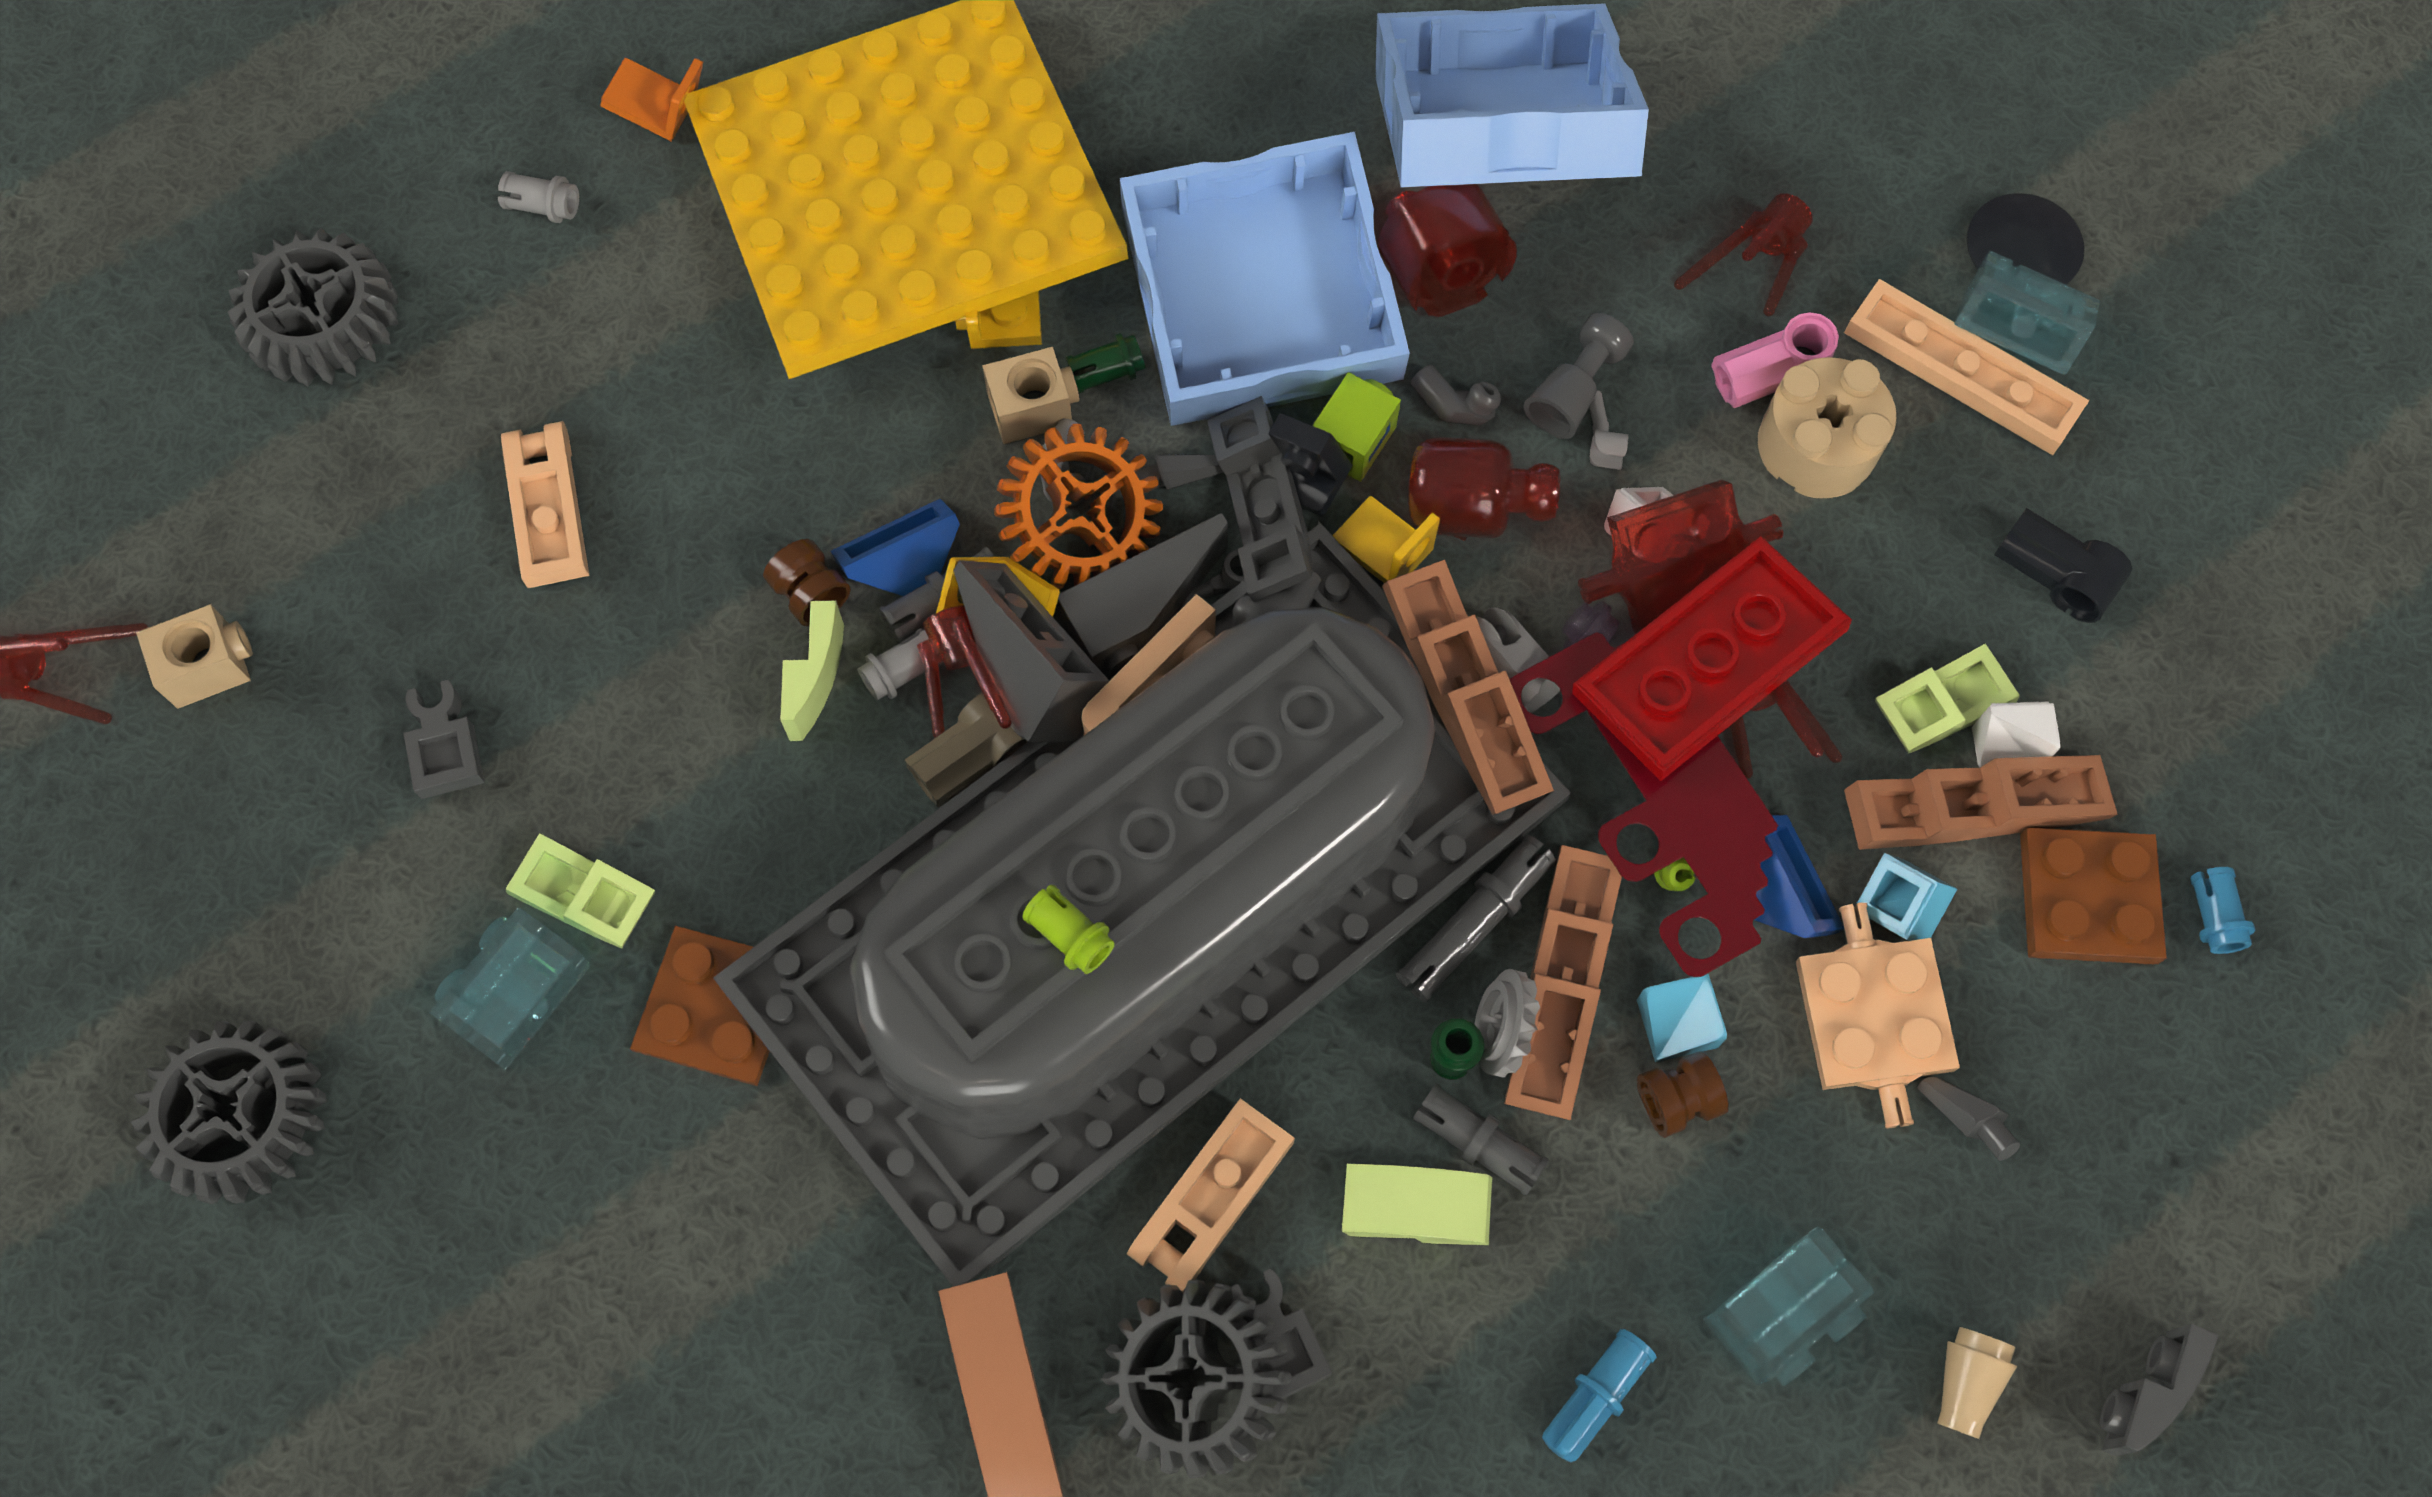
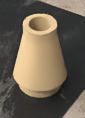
M1959 1327L1955 1342L1947 1341L1942 1407L1937 1424L1979 1439L1983 1425L2017 1368L2016 1365L2011 1364L2015 1347L1990 1336Z

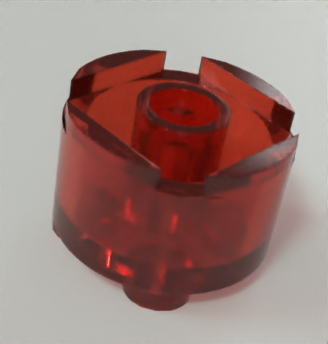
M1477 184L1428 186L1418 192L1404 191L1396 195L1387 205L1386 213L1389 218L1379 235V251L1408 302L1416 311L1417 307H1422L1428 316L1441 317L1477 304L1488 296L1484 286L1497 274L1503 282L1511 272L1517 257L1516 244L1483 190Z

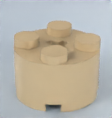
M1826 357L1812 359L1793 366L1786 371L1779 383L1759 428L1758 449L1761 459L1767 470L1776 479L1780 477L1786 483L1795 487L1794 491L1807 497L1833 498L1850 493L1871 474L1893 436L1896 426V408L1893 398L1886 385L1880 379L1878 369L1866 360L1856 359L1850 361Z

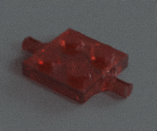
M1722 479L1607 517L1614 546L1611 563L1612 569L1586 578H1580L1578 586L1583 589L1580 590V594L1584 602L1590 604L1593 601L1619 593L1627 604L1634 633L1637 634L1760 536L1767 542L1782 539L1784 532L1778 529L1782 527V523L1776 514H1770L1768 517L1743 524L1738 515L1732 483Z

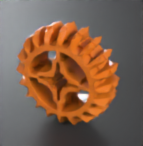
M1072 424L1068 431L1067 444H1065L1060 432L1055 427L1050 428L1044 434L1047 451L1039 442L1029 439L1023 445V449L1031 464L1022 458L1013 456L1006 465L1019 481L1001 479L997 484V491L1002 495L1014 498V501L997 504L994 508V515L999 518H1014L1015 524L1003 528L998 534L1001 541H1010L1019 537L1023 543L1022 546L1018 547L1011 554L1010 558L1014 562L1019 563L1031 554L1037 562L1031 567L1030 571L1041 577L1047 567L1053 569L1054 573L1051 584L1059 590L1067 582L1068 574H1073L1074 586L1090 579V573L1096 576L1110 569V566L1114 567L1128 560L1127 554L1134 557L1148 550L1149 547L1138 536L1155 538L1160 534V526L1144 519V515H1154L1163 510L1162 501L1144 498V493L1158 486L1157 477L1148 476L1139 480L1135 472L1146 464L1147 459L1145 456L1140 454L1129 463L1124 460L1121 455L1128 448L1129 441L1123 437L1112 446L1111 450L1104 447L1107 431L1102 427H1097L1094 430L1090 442L1087 443L1084 441V430L1081 424ZM1065 461L1086 462L1102 469L1108 475L1094 483H1084L1078 481L1068 470L1062 472L1057 463ZM1040 474L1048 484L1046 492L1053 502V513L1046 523L1036 529L1030 510V497L1034 482ZM1120 489L1125 503L1126 520L1122 535L1117 542L1110 534L1113 527L1105 516V505L1109 497ZM1099 491L1101 493L1090 504L1092 508L1086 513V515L1092 517L1090 522L1085 517L1079 516L1074 520L1072 518L1069 519L1062 526H1056V523L1067 514L1066 509L1072 504L1065 500L1066 496L1069 495L1073 501L1077 502L1083 498L1088 499L1095 492ZM1064 534H1074L1080 536L1088 546L1094 544L1102 555L1091 558L1073 557L1057 551L1049 543Z

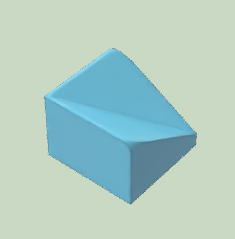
M1884 853L1857 903H1867L1869 919L1908 941L1931 938L1957 888L1902 858Z
M1709 974L1702 977H1690L1645 988L1637 998V1004L1655 1062L1690 1055L1698 1051L1703 1052L1716 1049L1727 1039L1726 1028Z

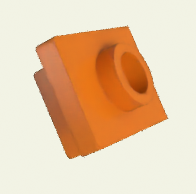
M624 58L601 97L600 106L672 142L688 114L684 100L688 93L698 90L703 61L694 58L683 80L678 84L628 58Z

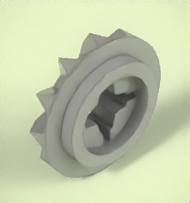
M1513 969L1503 971L1488 986L1480 1001L1475 1026L1480 1030L1484 1038V1052L1479 1063L1487 1074L1504 1078L1508 1073H1516L1522 1065L1523 1056L1528 1055L1531 1051L1530 1041L1533 1033L1538 1030L1535 1026V1018L1540 1005L1535 1000L1537 994L1535 981L1529 979L1526 972Z

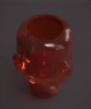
M1432 437L1421 442L1415 448L1412 458L1408 492L1410 519L1414 526L1418 528L1431 513H1434L1440 518L1437 535L1454 536L1466 541L1467 537L1498 538L1505 532L1508 526L1510 512L1524 513L1530 519L1542 522L1557 516L1561 471L1550 463H1537L1528 469L1514 468L1512 452L1499 441Z

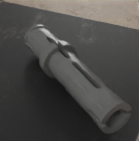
M1525 835L1521 839V843L1492 874L1485 872L1474 883L1476 891L1461 905L1422 949L1403 968L1396 972L1395 975L1404 987L1409 983L1413 984L1426 970L1427 974L1410 992L1420 1001L1427 1003L1431 999V995L1504 916L1512 918L1522 908L1520 899L1549 869L1556 865L1557 861L1552 852L1547 849L1542 855H1537L1527 866V861L1544 844L1533 836Z

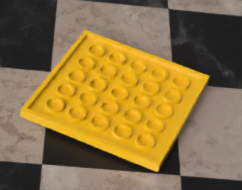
M960 0L690 92L684 100L789 379L964 318L966 312L975 309L980 312L1129 259L1127 244L1014 0Z

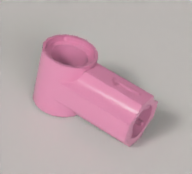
M1803 313L1792 318L1785 327V330L1714 357L1711 367L1714 372L1716 386L1724 401L1731 404L1733 408H1737L1775 393L1786 371L1791 367L1812 359L1833 357L1839 339L1837 328L1830 319L1821 314ZM1795 347H1807L1816 355H1805Z

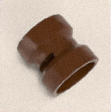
M808 538L792 542L778 551L770 559L763 573L765 581L776 594L785 595L789 599L788 607L790 612L801 625L806 627L810 626V601H836L838 608H841L851 591L849 584L838 571L830 570L825 566L826 559L824 553L813 540Z
M1702 1051L1681 1058L1676 1070L1665 1071L1657 1067L1639 1074L1637 1077V1087L1641 1101L1654 1129L1664 1138L1683 1131L1688 1121L1693 1120L1695 1116L1709 1121L1728 1112L1729 1103L1722 1079L1711 1059Z

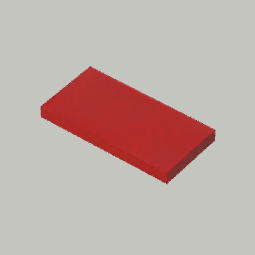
M1760 536L1574 682L1572 694L1662 781L1849 630L1852 619Z

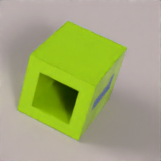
M1348 372L1313 424L1314 427L1333 435L1353 465L1348 473L1352 478L1360 482L1362 481L1397 427L1401 399L1393 396L1392 392L1382 383L1372 379L1363 380Z

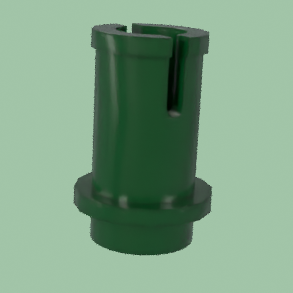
M1118 333L1115 334L1116 341L1074 356L1065 357L1067 365L1071 367L1073 373L1092 366L1095 367V370L1074 377L1078 394L1083 393L1084 390L1126 375L1129 376L1130 380L1136 379L1135 372L1146 369L1134 334L1123 338L1122 334Z
M1449 1019L1442 1022L1434 1030L1430 1041V1063L1432 1068L1440 1077L1448 1080H1457L1464 1077L1468 1073L1466 1071L1472 1069L1481 1060L1484 1052V1038L1480 1030L1472 1022L1464 1019ZM1447 1047H1457L1463 1054H1454Z

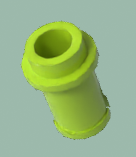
M1049 885L1046 891L1044 889L1039 891L1031 899L1023 912V920L1035 927L1065 955L1064 964L1070 970L1079 968L1085 974H1089L1107 959L1114 948L1115 943L1108 936L1109 927L1104 922L1094 924L1065 898L1055 885Z

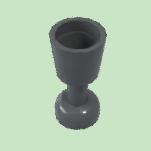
M1594 313L1587 318L1579 333L1580 343L1584 350L1573 365L1561 364L1557 366L1524 402V411L1529 420L1558 439H1570L1575 435L1597 392L1596 383L1592 378L1602 364H1616L1620 362L1633 347V336L1628 328L1610 315Z

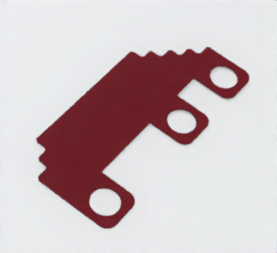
M1595 632L1509 679L1531 733H1545L1587 710L1646 799L1645 802L1603 824L1598 832V840L1619 874L1628 881L1638 882L1684 857L1708 893L1667 916L1659 927L1662 940L1683 972L1691 977H1702L1761 943L1762 938L1754 928L1753 920L1763 915L1765 909L1756 897V892L1768 886V878L1760 868V863L1772 856L1773 852L1766 843L1765 836L1776 831L1778 824L1718 736L1660 781L1572 694L1574 682L1621 646L1611 647L1603 634ZM1538 678L1548 679L1560 688L1563 700L1561 707L1556 713L1540 717L1527 711L1522 703L1521 693L1524 686L1531 680ZM1630 824H1642L1649 827L1656 834L1659 848L1656 856L1651 861L1635 864L1621 856L1617 849V836L1624 827ZM1691 918H1704L1711 921L1718 928L1721 944L1714 955L1705 959H1697L1689 956L1682 950L1678 941V932L1685 921Z

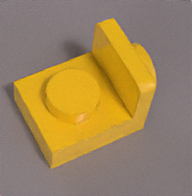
M1039 291L980 312L977 309L966 312L964 318L955 320L956 329L967 330L971 349L1042 345Z

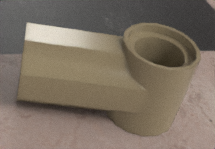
M990 689L976 696L963 708L958 716V723L905 759L906 766L918 785L938 808L1028 742L1012 729L1009 718L993 701Z

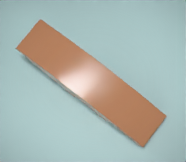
M1445 560L1384 583L1382 585L1428 693L1464 765L1492 815L1554 791L1506 670L1498 673L1475 614L1467 616Z
M2100 755L1995 758L1980 768L1926 769L1912 779L1857 780L1844 789L1859 850L1950 843L2022 833L2026 828L2050 829L2106 820L2118 815Z
M1560 845L1530 979L1535 981L1537 988L1535 1000L1540 1005L1535 1018V1026L1538 1030L1532 1035L1530 1041L1531 1051L1528 1055L1523 1056L1521 1067L1516 1073H1510L1504 1104L1571 1120L1601 992L1599 984L1614 925L1611 922L1622 876L1607 855Z
M1005 1272L938 1291L988 1497H1064L1008 1273Z

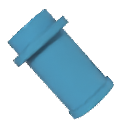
M2231 867L2207 869L2208 879H2205L2204 873L2201 871L2193 874L2190 880L2195 889L2205 928L2199 933L2200 940L2203 943H2208L2210 952L2214 954L2232 953L2250 947L2252 945L2250 935L2255 932V926L2253 922L2245 920L2235 882L2236 875L2234 869Z

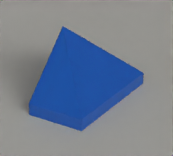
M938 499L830 552L847 578L905 596L926 584L925 577L934 571H938L941 574L960 523L956 514L941 499Z
M1773 815L1772 817L1777 822L1778 828L1773 833L1765 836V841L1773 853L1770 858L1760 863V868L1768 878V886L1756 892V897L1765 911L1763 915L1754 920L1802 938L1828 936L1844 930V925L1788 815Z

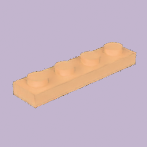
M1881 279L1878 280L1856 311L1844 332L1856 341L2051 455H2054L2089 402L2083 396Z

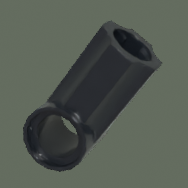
M2028 508L2022 513L1994 554L2051 590L2050 597L2057 608L2064 612L2068 608L2071 609L2072 613L2070 616L2085 623H2095L2101 619L2133 569L2131 561L2117 547L2099 540H2087L2083 543Z

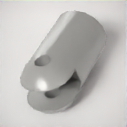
M1494 607L1485 611L1483 618L1476 617L1498 673L1506 670L1508 677L1511 678L1549 657L1510 612ZM1538 678L1531 680L1522 690V703L1527 711L1532 714L1550 701L1560 691V688L1548 679Z

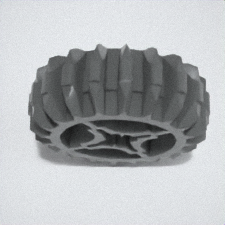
M320 228L314 237L309 240L306 235L296 230L293 242L286 245L273 238V251L266 256L252 252L253 263L256 266L253 269L237 270L238 280L242 286L228 290L231 296V303L234 305L228 311V314L230 316V323L235 328L234 332L237 335V342L246 353L249 352V356L256 366L262 368L265 372L271 370L274 376L280 378L284 383L294 376L299 383L309 387L316 373H318L323 381L333 385L335 370L342 367L345 372L356 377L354 361L362 357L376 363V353L372 348V344L390 345V333L386 327L399 324L397 312L394 309V306L399 303L397 299L398 294L390 281V273L384 263L378 261L370 248L366 247L364 243L356 245L354 240L349 238L344 232L333 239L331 234ZM309 297L314 299V304L320 312L319 316H315L312 312L313 309L308 302Z
M216 1020L211 1037L200 1029H189V1048L185 1051L176 1045L165 1046L167 1057L171 1060L170 1064L164 1070L155 1066L146 1068L150 1079L156 1081L153 1091H143L134 1094L137 1103L149 1108L148 1113L130 1121L135 1131L148 1135L136 1149L140 1156L148 1160H154L149 1169L151 1174L163 1182L171 1180L170 1186L173 1192L184 1197L195 1193L198 1200L207 1204L217 1203L222 1195L226 1200L234 1204L245 1203L249 1186L253 1191L261 1195L272 1193L270 1173L273 1171L286 1179L296 1177L294 1166L288 1159L293 1152L302 1156L314 1154L313 1147L302 1140L305 1130L316 1132L325 1129L324 1121L316 1115L309 1113V1110H313L328 1102L323 1091L312 1087L322 1075L318 1067L312 1063H305L309 1056L308 1051L297 1042L288 1043V1035L281 1030L269 1027L266 1031H263V1027L260 1024L251 1020H244L238 1029L228 1021ZM258 1062L249 1072L242 1069L238 1074L227 1080L219 1081L212 1075L219 1069L231 1064ZM217 1094L231 1102L235 1101V1103L230 1104L237 1108L233 1116L243 1128L228 1120L224 1121V1119L229 1118L223 1114L227 1106L218 1098ZM193 1096L194 1105L191 1114L184 1121L187 1106ZM276 1099L273 1118L267 1128L265 1115L268 1107ZM239 1141L249 1148L242 1154L228 1160L219 1162L199 1161L210 1150L218 1152L230 1142Z
M1189 1280L1184 1293L1177 1285L1168 1284L1160 1288V1303L1153 1298L1143 1297L1136 1302L1142 1322L1133 1318H1123L1117 1323L1121 1332L1128 1339L1127 1344H1110L1105 1349L1111 1358L1120 1360L1119 1371H1109L1104 1373L1101 1378L1105 1385L1119 1386L1120 1397L1111 1399L1105 1409L1110 1414L1126 1413L1128 1419L1121 1425L1117 1435L1122 1440H1132L1142 1435L1137 1447L1136 1457L1142 1461L1153 1460L1160 1454V1470L1166 1474L1177 1473L1183 1464L1189 1478L1205 1477L1209 1464L1216 1474L1231 1472L1234 1464L1233 1454L1243 1462L1251 1461L1257 1456L1256 1445L1252 1436L1263 1441L1274 1438L1276 1430L1273 1424L1264 1417L1266 1412L1283 1414L1288 1408V1403L1285 1400L1272 1396L1274 1385L1289 1384L1293 1378L1288 1371L1273 1370L1272 1360L1284 1356L1288 1349L1283 1342L1265 1344L1264 1338L1272 1332L1275 1322L1270 1316H1261L1250 1322L1255 1311L1256 1301L1249 1296H1241L1232 1303V1288L1225 1284H1215L1209 1293L1205 1282L1199 1280ZM1211 1323L1221 1328L1232 1340L1239 1353L1242 1367L1232 1366L1223 1360L1219 1354L1217 1336L1211 1335ZM1182 1324V1334L1175 1336L1174 1352L1170 1359L1162 1366L1153 1367L1156 1353L1164 1339ZM1204 1369L1205 1375L1219 1374L1223 1377L1220 1382H1205L1204 1386L1189 1387L1188 1382H1174L1171 1379L1172 1375H1188L1189 1371ZM1242 1389L1239 1404L1230 1420L1220 1430L1211 1435V1421L1218 1420V1407L1223 1396L1231 1390ZM1153 1390L1162 1391L1170 1398L1174 1405L1175 1422L1182 1423V1432L1174 1428L1162 1415L1155 1401Z

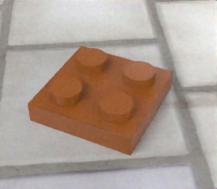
M2026 828L2020 834L2028 958L2157 965L2167 959L2156 834Z
M675 926L630 1050L758 1086L770 1051L713 978L751 950L753 946Z

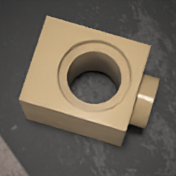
M1053 346L982 365L987 395L1003 444L1043 434L1048 429L1055 427L1062 419L1072 420L1070 404L1079 402L1077 385L1070 366L1060 369ZM1030 391H1041L1046 393L1044 396L1037 399H1027L1022 397L1025 393Z
M211 604L136 633L153 687L177 709L251 681L244 659L251 657L253 652L245 631L237 621L228 623ZM209 648V651L202 659L193 662L199 652Z

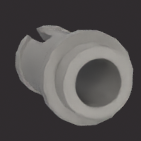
M506 171L498 185V191L511 192L510 197L498 196L502 209H515L547 215L548 219L554 223H561L563 218L571 220L577 213L579 190L575 184H570L566 177L555 176L552 180Z
M921 628L914 635L877 657L872 653L866 655V663L857 668L866 688L876 700L886 695L888 698L893 699L897 696V688L935 665L942 664L943 661L936 645L927 632Z

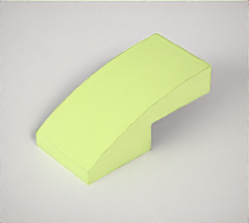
M810 601L808 660H783L780 720L790 741L804 740L824 708L839 666L844 623L836 601Z
M1985 643L1936 671L1932 667L1876 697L1875 702L1909 754L1976 723L1992 703H2016L2020 695Z
M540 833L506 887V892L510 896L619 948H623L655 894L653 888L598 859L593 862Z
M1347 1164L1342 1232L1349 1236L1415 1238L1422 1243L1489 1245L1492 1177L1488 1174L1435 1168Z

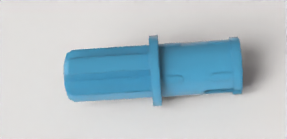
M1620 1329L1614 1341L1588 1375L1579 1374L1574 1381L1578 1388L1543 1432L1542 1439L1556 1455L1570 1463L1576 1461L1611 1414L1617 1417L1621 1415L1624 1411L1620 1404L1649 1364L1653 1363L1657 1358L1654 1351L1644 1341L1628 1330Z

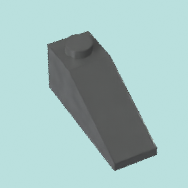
M1220 513L1059 594L1057 601L1059 620L1068 635L1103 674L1109 672L1111 676H1115L1181 610L1190 593L1195 587L1200 585L1227 549V520Z
M959 560L954 569V574L993 701L1009 718L1012 729L1028 742H1074L1083 728L1082 711L1084 707L1109 680L1006 564Z

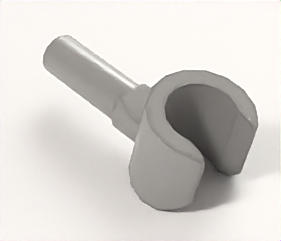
M1597 390L1589 406L1593 423V437L1589 455L1590 462L1597 467L1621 470L1623 457L1627 453L1628 434L1609 432V422L1607 421L1602 393Z

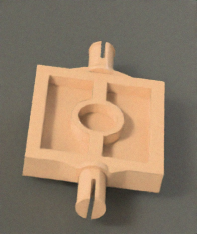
M1857 903L1855 907L1853 904H1848L1839 908L1847 944L1834 952L1800 956L1796 961L1822 1090L1849 1086L1879 1090L1886 1123L1885 1128H1896L1898 1125L1900 1127L1913 1125L1914 1120H1912L1905 1085L1921 1076L1955 1072L1960 1068L1931 938L1897 943L1874 940L1867 912V903Z

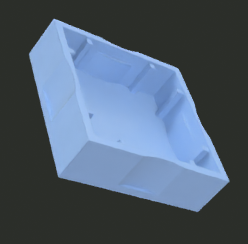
M1606 4L1535 6L1498 11L1444 10L1377 13L1376 82L1400 186L1419 187L1642 176L1649 109L1633 70L1623 61L1620 55V38Z
M1355 132L1274 147L1253 157L1237 161L1199 162L1120 178L1122 213L1171 426L1213 418L1260 396L1263 397L1267 407L1331 395L1334 394L1348 372L1363 380L1372 379L1382 384L1404 380L1410 352L1391 276L1385 267L1376 244L1373 222L1374 207Z

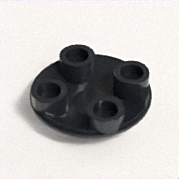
M2006 194L1988 201L1975 213L1967 231V248L1971 260L1977 268L1978 280L1982 285L1992 290L2004 289L2015 294L2028 296L2060 292L2066 289L2070 281L2076 276L2084 259V240L2074 219L2054 202L2032 194Z

